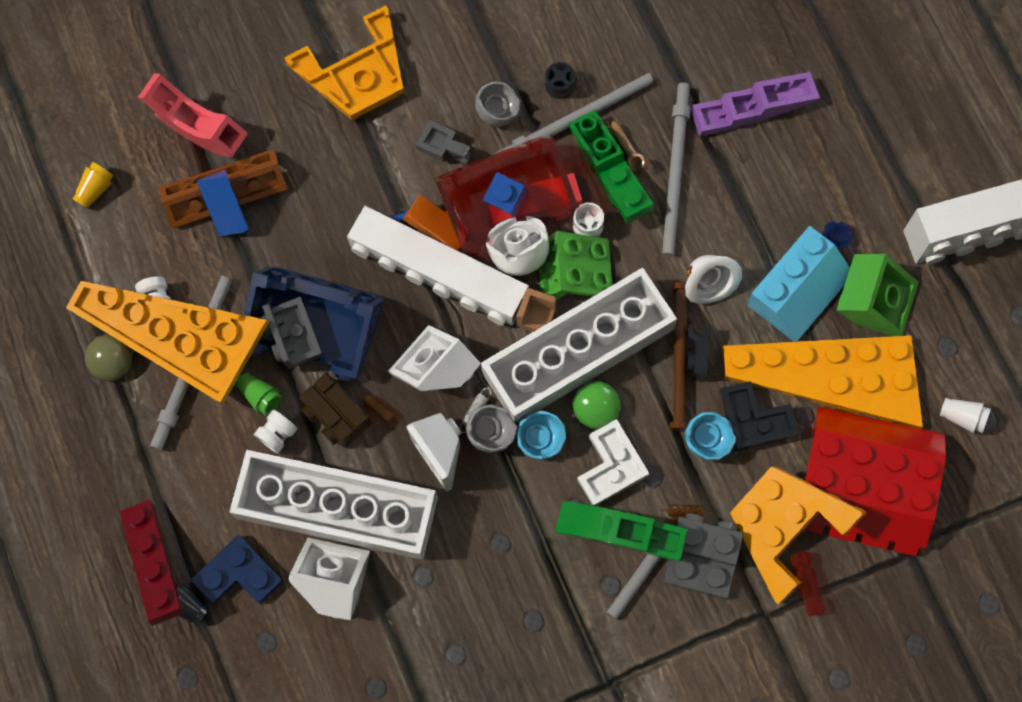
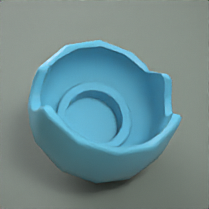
M537 411L525 416L517 427V444L526 456L537 460L550 458L558 454L566 440L565 426L558 416L550 412Z
M702 412L692 418L685 431V440L689 450L702 460H720L731 452L736 442V436L733 433L729 420L715 412Z

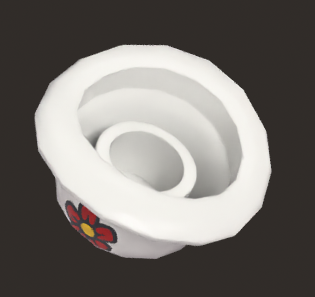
M703 255L698 257L690 264L687 270V283L685 285L687 298L690 302L696 304H709L730 296L738 288L742 280V268L737 261L727 256Z

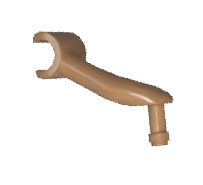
M615 121L612 122V125L606 126L608 131L614 132L621 147L628 155L629 168L636 172V165L642 160L641 165L643 169L648 170L650 168V161L636 152L621 126Z

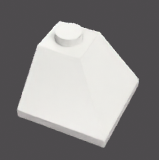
M428 325L388 372L420 391L461 387L473 376L474 371L481 363L459 339Z
M442 413L413 422L406 426L411 441L445 491L448 492L452 489L460 450V441L457 436L461 434V431L452 418L446 421Z
M307 538L289 575V582L318 614L351 620L359 600L370 551Z

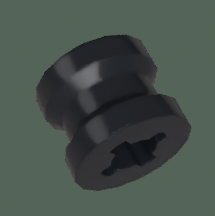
M556 62L550 65L545 74L546 91L555 99L569 97L575 89L574 69L564 62Z

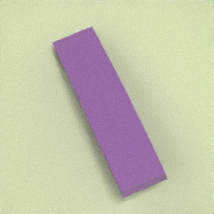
M806 72L755 82L750 89L724 93L719 100L694 104L691 108V114L700 137L787 113L816 102L820 97L811 73Z

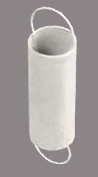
M481 393L478 394L465 414L462 424L467 426L469 416L480 406H485L489 401V397L486 398Z

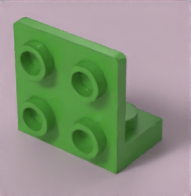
M556 231L548 236L549 253L545 263L539 268L542 293L554 296L557 299L568 293L593 297L612 286L608 239Z

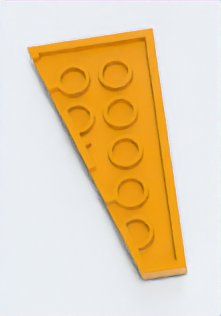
M80 281L66 307L219 403H225L270 320L86 281Z
M911 335L727 345L722 347L724 379L737 383L751 381L752 386L756 388H767L782 392L783 395L806 398L814 403L852 413H863L879 417L883 421H894L915 428H923Z

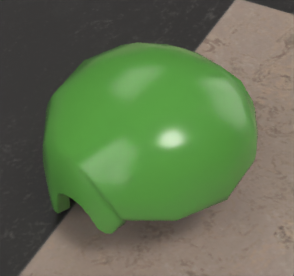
M602 381L585 383L577 389L572 399V407L576 418L580 423L591 429L602 428L617 419L621 411L618 393L611 385Z

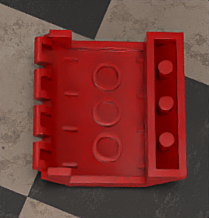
M818 406L811 436L813 441L805 481L826 493H831L841 498L842 501L852 506L863 509L866 514L846 535H842L820 512L807 525L804 531L822 535L824 526L830 527L828 534L830 537L855 542L858 533L862 534L861 544L886 550L889 541H893L894 552L912 556L917 555L919 548L926 549L935 521L946 460L945 434Z

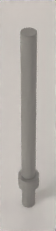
M647 73L526 137L522 135L512 140L511 145L492 154L495 163L499 165L516 155L521 157L530 152L533 146L568 129L569 122L593 110L598 113L654 84L652 76Z
M687 83L678 84L676 104L673 105L672 110L674 131L662 255L665 257H673L675 253L686 122L690 120L691 107L688 105L690 85Z
M221 276L208 306L209 308L221 310L233 281L232 279ZM179 377L165 410H161L156 421L159 425L150 447L157 450H162L170 429L175 428L179 418L177 413L189 386V383Z

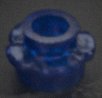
M836 221L828 222L824 226L825 231L821 234L835 244L838 250L848 246L852 241V234L849 232L850 227L842 221L839 223ZM837 232L840 234V236L835 237L834 233Z

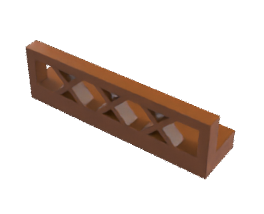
M274 149L159 187L161 204L172 229L211 216L196 180L226 170L240 205L287 190V185Z

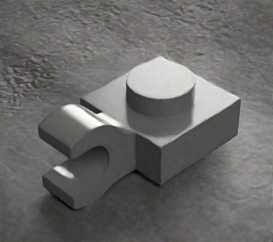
M429 120L415 144L418 151L440 161H444L448 154L457 162L467 165L472 157V154L469 153L471 149L469 146L455 141L457 139L455 131Z

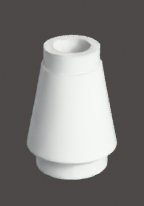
M945 398L940 416L972 433L974 431L983 433L991 409L984 407V403Z

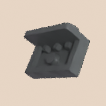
M301 297L272 308L269 304L262 306L265 315L261 319L270 320L265 331L267 334H273L276 344L271 345V348L278 363L283 361L285 366L291 369L323 356Z

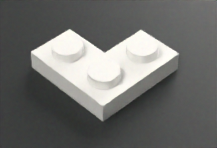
M617 419L589 434V439L604 463L579 476L577 480L592 506H597L649 476L648 470Z

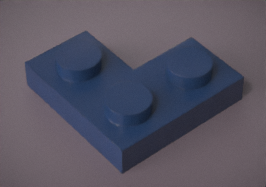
M239 534L191 579L213 604H216L238 582L261 604L284 582Z

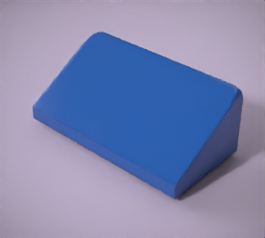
M226 170L196 180L219 236L243 233L249 230Z

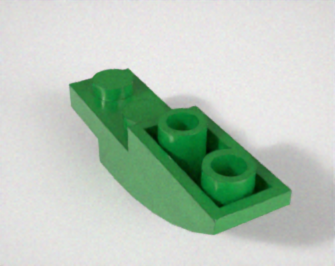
M593 110L569 122L568 126L591 172L612 207L618 209L625 222L628 224L654 211L653 202L625 162L623 151L596 111Z
M563 501L555 533L681 563L688 529L631 513Z

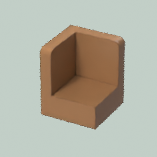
M527 288L516 316L517 327L534 332L551 322L557 309V298Z

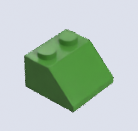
M854 254L844 289L839 299L837 311L853 324L889 336H902L919 282L886 254Z

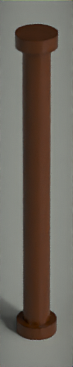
M687 282L672 284V292L675 293V316L677 321L674 329L673 422L670 423V430L675 432H685L689 424L686 422L687 296L685 285Z

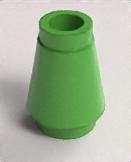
M249 372L243 373L236 382V387L257 413H263L267 416L272 410L276 411L282 402V396L279 394L278 388L251 375Z

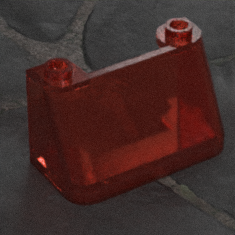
M547 135L531 139L433 178L434 185L463 253L468 251L470 255L487 249L486 242L490 241L488 236L490 230L497 224L509 218H514L483 201L496 172L525 185L529 190L516 216L517 222L527 221L525 216L537 219L554 217L555 221H559L572 216L571 210L579 208L554 138Z

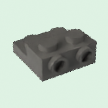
M687 513L686 518L679 517L676 526L688 529V535L681 563L668 560L663 584L727 600L743 533L736 531L737 525L719 521L718 525L714 526L706 524L705 517Z

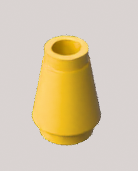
M92 162L89 168H85L73 200L89 208L112 184L110 180L114 175Z

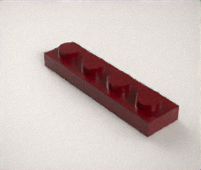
M149 499L119 511L149 623L154 626L184 614L153 503Z

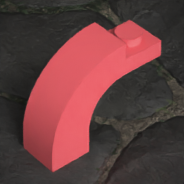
M154 73L138 96L141 101L155 112L154 116L186 139L215 154L232 158L248 134L228 115L211 112L193 102L161 74Z

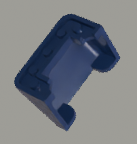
M269 266L253 272L244 315L261 318L265 315L262 306L269 304L272 308L301 297L323 353L322 357L314 359V361L331 365L330 370L335 372V377L342 380L352 381L353 378L357 379L361 375L385 298L370 292L280 267ZM264 331L252 354L264 355L265 351H271V345L276 344L273 334H267Z

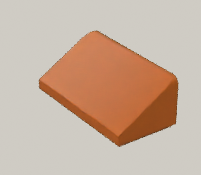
M421 194L418 195L403 217L405 222L422 234L457 251L460 249L469 229Z

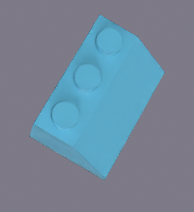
M809 226L752 292L747 306L793 342H798L844 287L850 267L835 244Z

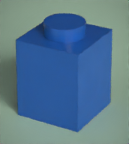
M496 172L483 201L512 217H516L529 190L525 185Z

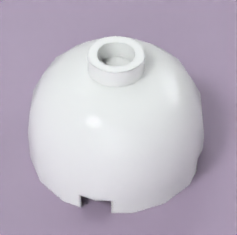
M525 216L527 221L517 222L516 217L497 224L490 230L488 234L489 241L488 243L486 242V247L491 260L499 270L508 275L522 276L536 271L545 263L549 253V239L546 226L541 220Z

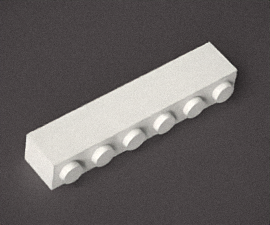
M366 206L362 209L347 235L351 251L365 259L370 256L378 260V264L384 269L394 272L396 269L406 274L405 277L414 284L421 285L424 283L433 287L432 290L437 295L446 299L451 296L459 300L460 305L472 312L479 310L487 314V318L498 325L503 326L504 323L510 326L514 325L518 310L529 285Z

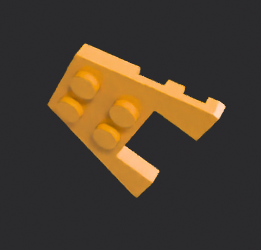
M386 5L363 17L364 24L375 43L322 70L308 46L284 57L290 69L351 120L404 94L389 11Z
M771 466L730 514L739 532L743 533L742 538L774 601L779 605L796 590L801 582L778 557L820 512L842 535H846L863 518L866 512L857 506H852L842 501L841 498L831 493H826L812 486L811 483L777 466Z

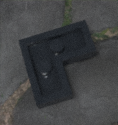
M751 381L720 388L719 393L726 418L731 423L733 433L736 436L734 444L736 451L798 437L799 431L791 404L760 411Z

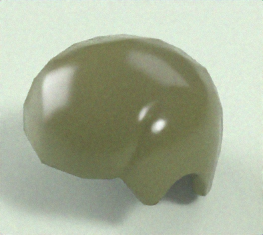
M109 334L100 335L87 346L85 365L92 376L106 382L118 380L132 368V357L135 350Z

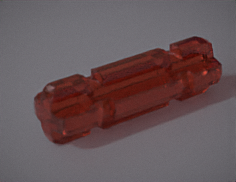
M802 551L793 554L791 560L794 569L798 571L796 577L801 582L799 587L802 598L806 599L805 608L809 616H816L824 613L826 608L823 598H819L821 591L814 568H810L812 561L809 553Z

